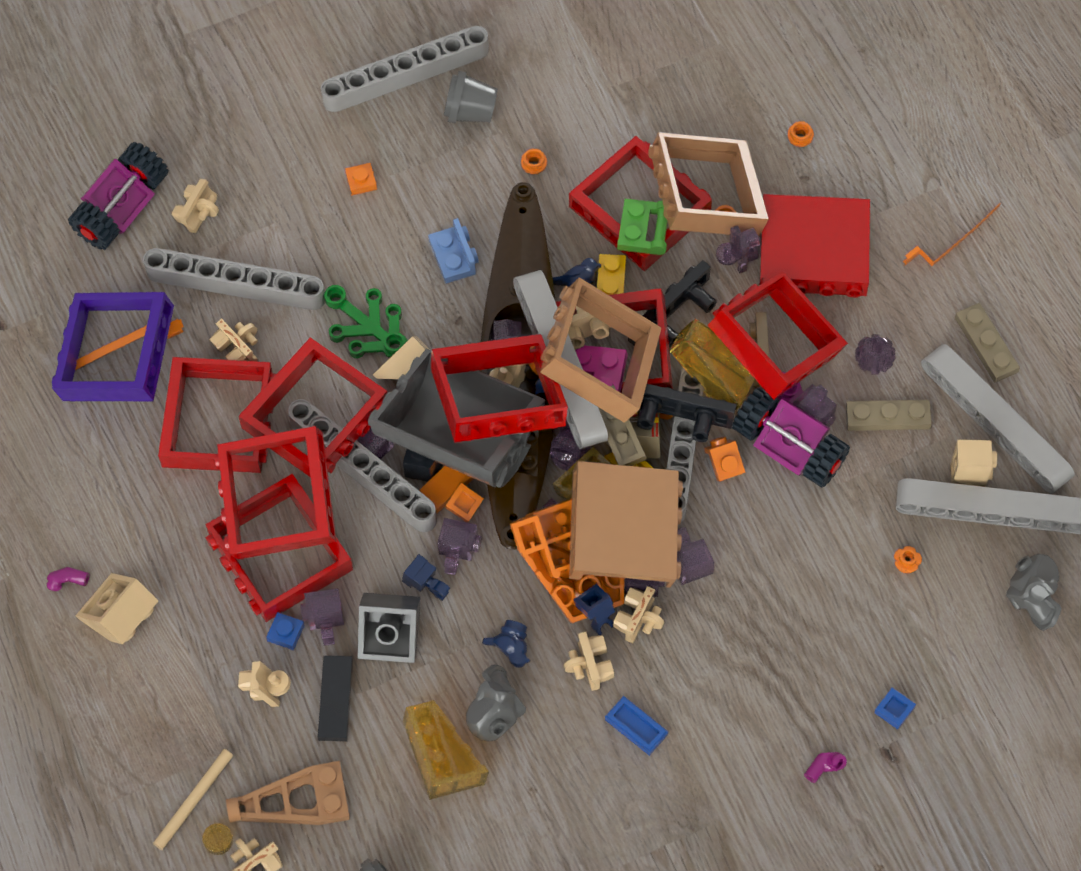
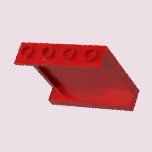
M763 194V201L769 220L761 233L760 282L768 275L774 277L784 271L803 294L812 293L822 296L847 295L852 298L867 296L869 286L870 199Z

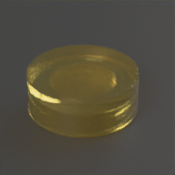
M215 823L205 829L202 841L209 853L221 855L231 848L233 836L226 825Z

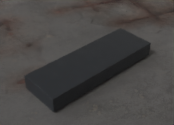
M323 656L318 741L347 742L353 667L352 656Z

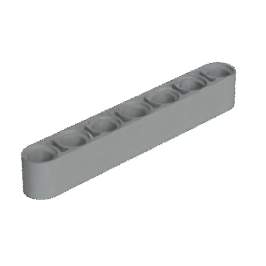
M472 26L329 78L321 85L323 105L328 111H341L486 57L489 52L488 32L481 26Z
M160 248L150 249L143 256L148 278L154 282L309 310L320 309L325 304L324 285L322 280L316 276ZM155 264H161L160 266L153 267ZM182 268H187L185 271H179ZM207 273H213L210 276H204ZM234 277H238V278H239V279H237V280H235V281H231V280H230V279H232V278H234ZM259 282H265L263 285H256ZM284 287H291L288 290H282ZM312 291H316V292H317L316 294H313V295H309V294H308L309 292H312Z
M538 270L514 277L513 283L532 335L541 334L547 347L549 344L547 336L555 324L556 320L553 319V316L558 307L544 273ZM567 334L561 357L582 369L569 334ZM560 385L568 406L567 422L579 449L607 441L608 433L599 408Z
M692 343L685 348L678 391L690 394L695 393L700 396L704 395L709 354L703 344ZM692 358H698V359H700L701 361H700V362H693V361H691L690 359H692ZM694 382L698 385L691 387L688 386L687 383ZM674 416L666 470L679 471L678 480L684 483L681 498H678V507L682 508V523L687 511L697 441L692 438L695 421ZM689 431L691 434L688 436L681 435L679 432ZM678 455H683L687 457V459L680 461L677 460L675 457Z
M940 345L922 359V368L928 376L1045 491L1053 494L1075 476L1071 465L948 345Z
M295 400L288 407L293 430L316 426L319 430L327 431V433L323 434L325 448L342 430L340 426L307 400ZM299 414L307 415L305 418L302 419L296 418ZM357 440L354 442L351 452L346 457L342 456L336 463L344 472L419 532H429L436 526L437 517L434 503ZM362 462L368 464L364 468L356 467V465ZM381 479L388 480V482L383 485L376 483ZM403 495L409 497L406 501L397 500L398 497ZM422 512L430 514L426 518L417 517Z
M907 478L898 482L896 510L902 514L1081 534V498Z

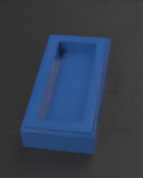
M625 696L605 716V721L649 756L668 735V731Z

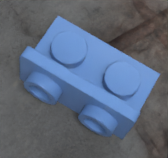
M458 218L453 220L452 228L428 235L445 284L476 274L475 264L479 263L475 248L469 247L468 241H470L468 230L466 226L461 227Z

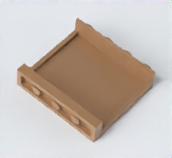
M578 461L573 469L569 579L580 580L586 574L666 582V587L670 588L676 579L680 578L681 562H677V552L680 551L682 543L681 535L677 534L678 525L681 524L682 508L678 507V498H681L683 490L682 481H678L679 471Z

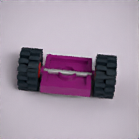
M131 143L118 160L115 158L109 163L80 198L83 202L68 218V223L72 226L73 231L78 232L77 235L83 237L85 242H90L91 246H97L100 250H106L118 234L124 233L155 195L151 189L155 190L167 176L169 169H167L165 163H162L163 159L157 157V153L154 151L151 152L149 147H144L141 143Z
M761 387L753 390V393L743 402L742 408L738 410V415L735 416L732 423V429L750 441L754 440L757 436L754 447L796 475L800 476L803 473V476L821 488L825 487L832 477L836 475L837 470L841 468V464L849 453L850 446L832 434L826 436L830 430L829 427L785 398L781 399L780 402L778 398L773 400Z

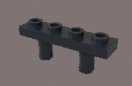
M702 260L696 267L694 265L685 272L683 279L678 283H672L668 287L664 295L666 318L671 316L687 300H692L706 313H709L716 306L717 300L701 288L710 280L711 266ZM656 309L647 310L642 316L657 325ZM667 324L669 348H671L679 340L680 334ZM628 338V342L635 346L636 342Z
M646 384L637 425L644 430L652 429L657 412L695 421L692 433L693 440L706 442L711 425L731 429L737 404L703 397L695 393L681 392L669 387Z

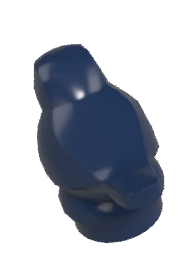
M586 258L580 265L574 266L564 275L553 277V284L570 287L578 278H581L592 285L596 278L595 273L601 267V264L597 263L593 258Z
M506 620L504 626L501 627L499 635L492 638H483L482 644L497 647L508 657L514 667L521 668L530 662V659L526 656L527 644L524 640L527 637V626L513 620Z

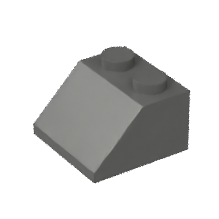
M363 593L359 605L357 659L415 663L420 622V597Z

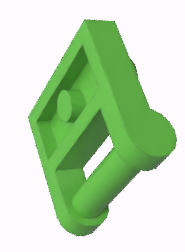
M633 199L624 200L617 250L655 255L665 254L667 247L665 242L667 218L664 217L662 200L658 202ZM650 214L658 215L654 240L646 241Z

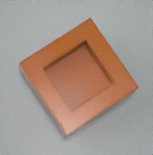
M371 163L345 168L351 195L377 190Z
M460 483L444 507L465 522H469L484 498Z

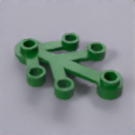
M332 285L325 290L324 297L327 306L332 309L342 310L359 324L351 326L332 325L329 328L331 341L339 343L345 337L374 336L379 340L372 342L351 341L348 345L351 357L361 358L365 353L383 352L387 357L391 358L408 341L400 333L399 320L402 318V311L399 305L390 304L385 309L386 318L389 321V333L380 327V304L382 303L380 290L372 288L366 292L369 317L347 301L346 292L343 287ZM373 295L378 296L376 300L370 299ZM333 298H340L339 301H331ZM391 311L398 312V314L394 316L390 315L389 313ZM335 331H340V332H342V333H341L340 335H338V336H334V335H333V332H335ZM394 344H397V345L400 346V347L395 348V349L390 348V347H391L392 345H394ZM354 347H361L360 351L355 352L352 350Z

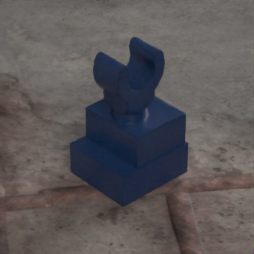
M420 554L417 555L403 573L402 582L411 588L413 586L421 592L426 586L441 601L448 595V590L450 589L444 582L433 578L436 567Z
M597 584L573 599L576 607L589 620L593 619L591 628L599 636L602 635L601 627L603 624L607 623L613 628V621L609 618L610 615L615 613L611 597Z

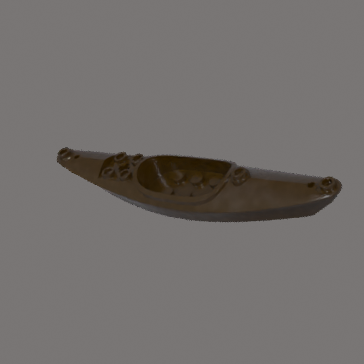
M526 182L518 183L512 188L503 215L487 291L481 342L532 335L515 292L514 277L541 270L545 275L555 300L542 213L535 188ZM527 364L524 371L525 378L520 383L519 388L545 399L544 406L549 405L545 393L535 394V382L539 375L533 372L529 364ZM495 368L484 369L479 371L489 375L490 372ZM554 429L531 431L527 440L531 447L510 481L501 488L487 484L496 532L500 543L507 549H518L510 523L537 510Z

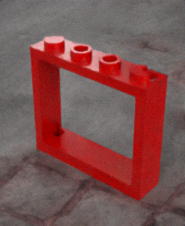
M637 136L633 137L569 192V207L616 248L618 247L621 224L588 196L635 156L654 170L652 159L649 158L650 144L647 141H642ZM672 165L678 192L694 205L690 209L711 210L712 199L709 193L704 189H699L692 183L687 174L680 173ZM666 229V252L690 231ZM620 250L644 272L664 255Z
M784 271L774 277L766 276L759 283V286L756 283L744 292V296L739 293L732 298L728 306L726 303H723L712 313L715 317L708 324V327L773 400L830 362L848 344ZM769 295L818 349L816 353L785 374L735 320V317Z
M662 289L609 295L633 311L656 309L657 325L661 327L659 348L662 378L648 379L647 384L673 389L666 306ZM561 301L556 302L557 307H559ZM622 382V387H621V392H620V393H622L623 386H624V383H625V382Z
M541 334L432 349L430 369L454 443L566 426L568 406L560 384L540 373L543 363L541 356L546 348ZM527 363L535 364L549 405L460 418L446 375Z
M310 337L238 417L241 428L253 437L275 434L273 430L261 422L312 365L319 360L371 397L325 448L327 470L329 473H332L339 459L342 456L346 457L351 452L354 442L360 436L363 437L368 433L371 428L368 425L369 417L375 409L378 410L388 392ZM292 444L270 448L311 478L308 455Z
M172 357L158 453L162 468L220 471L215 464V454L176 452L186 377L262 381V391L276 375L272 371L271 362ZM267 415L261 423L271 429V422H267ZM268 448L253 451V456L231 455L233 471L261 473L262 463H267Z
M316 426L217 444L218 454H215V464L221 474V481H218V491L224 500L221 517L223 524L227 526L228 535L224 537L226 551L230 552L231 556L239 560L337 542L324 438L321 430ZM306 441L317 530L242 544L231 455Z
M293 473L237 505L239 525L241 526L290 497L313 531L317 530L314 504ZM221 515L205 524L208 536L205 538L213 551L219 550L222 555L219 560L227 572L232 571L236 576V579H234L236 587L241 594H248L251 599L248 601V604L256 616L261 614L265 622L273 619L277 612L283 613L353 571L351 558L336 538L337 542L322 544L335 563L277 598L265 603L237 559L231 556L230 552L226 551L222 537L227 534V526L223 524Z

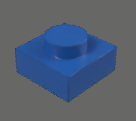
M277 612L266 636L267 641L294 650L305 626L304 621Z
M891 688L874 713L899 730L915 709L916 704L894 688Z

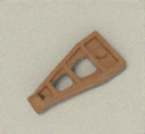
M340 761L313 765L244 796L226 799L229 822L242 820L248 822L324 825L350 820ZM303 785H312L315 789L316 806L312 809L294 808L290 804V793ZM277 793L283 796L284 809L282 811L264 812L261 810L260 801L264 797ZM240 806H245V812H240Z

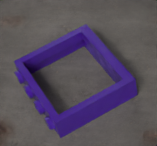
M113 292L74 294L73 302L69 306L67 327L63 331L62 349L57 357L56 374L52 378V389L62 401H154L174 304L166 293ZM150 310L135 381H73L89 311Z

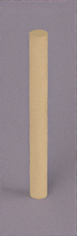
M223 749L153 842L160 850L164 849L233 757L228 750Z

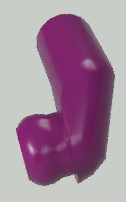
M65 567L50 572L46 578L48 580L46 586L51 591L61 590L62 583L65 582L86 586L90 574L71 567Z
M839 752L820 753L806 770L804 777L810 782L816 783L823 772L844 769L847 759L845 755Z

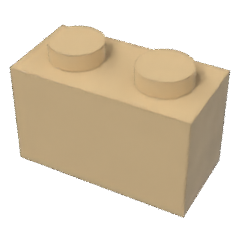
M957 440L950 463L951 483L986 487L988 480H992L993 468H996L997 452L992 451V440Z

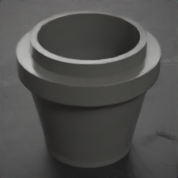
M458 71V75H452L444 116L448 117V122L454 124L456 121L490 123L498 88L466 75V72Z

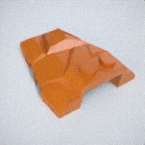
M571 498L529 513L525 517L510 523V527L519 553L547 589L569 622L575 623L587 617L576 607L573 599L595 584L611 597L614 608L623 605L624 578L584 574L580 580L569 579Z

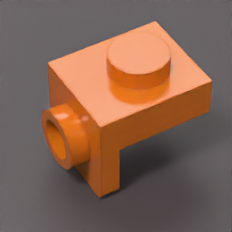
M720 437L711 440V446L704 448L705 453L709 454L717 481H723L746 473L736 441Z

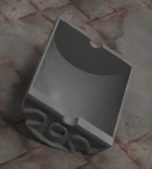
M425 349L420 357H416L413 360L410 370L406 375L402 374L400 376L396 389L385 395L378 410L375 409L371 413L368 425L371 426L372 432L381 438L493 487H503L514 476L531 447V444L527 443L531 431L454 443L430 369L432 351ZM478 370L446 375L460 418L545 405V399Z

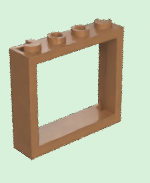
M658 132L653 144L649 146V158L653 162V174L658 181V193L663 201L664 217L667 218L669 229L733 235L736 232L735 235L760 237L769 219L747 141ZM670 158L729 163L743 213L682 208Z
M578 278L570 287L565 286L559 296L562 301L553 316V319L556 321L547 336L549 344L541 356L543 363L540 373L625 423L640 410L661 327L583 279ZM576 306L636 342L622 393L561 357Z

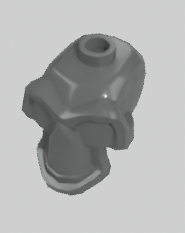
M1036 554L1031 557L1025 556L1015 566L1017 570L1010 580V587L1007 590L1006 597L1011 601L1015 609H1027L1032 622L1037 628L1044 631L1054 627L1062 609L1060 604L1051 598V595L1058 588L1059 571L1054 560L1048 555Z
M491 665L482 673L485 681L479 686L476 699L469 705L466 713L468 729L482 741L497 740L516 723L518 717L526 712V707L521 703L515 694L516 690L512 688L508 681L506 670L499 665Z

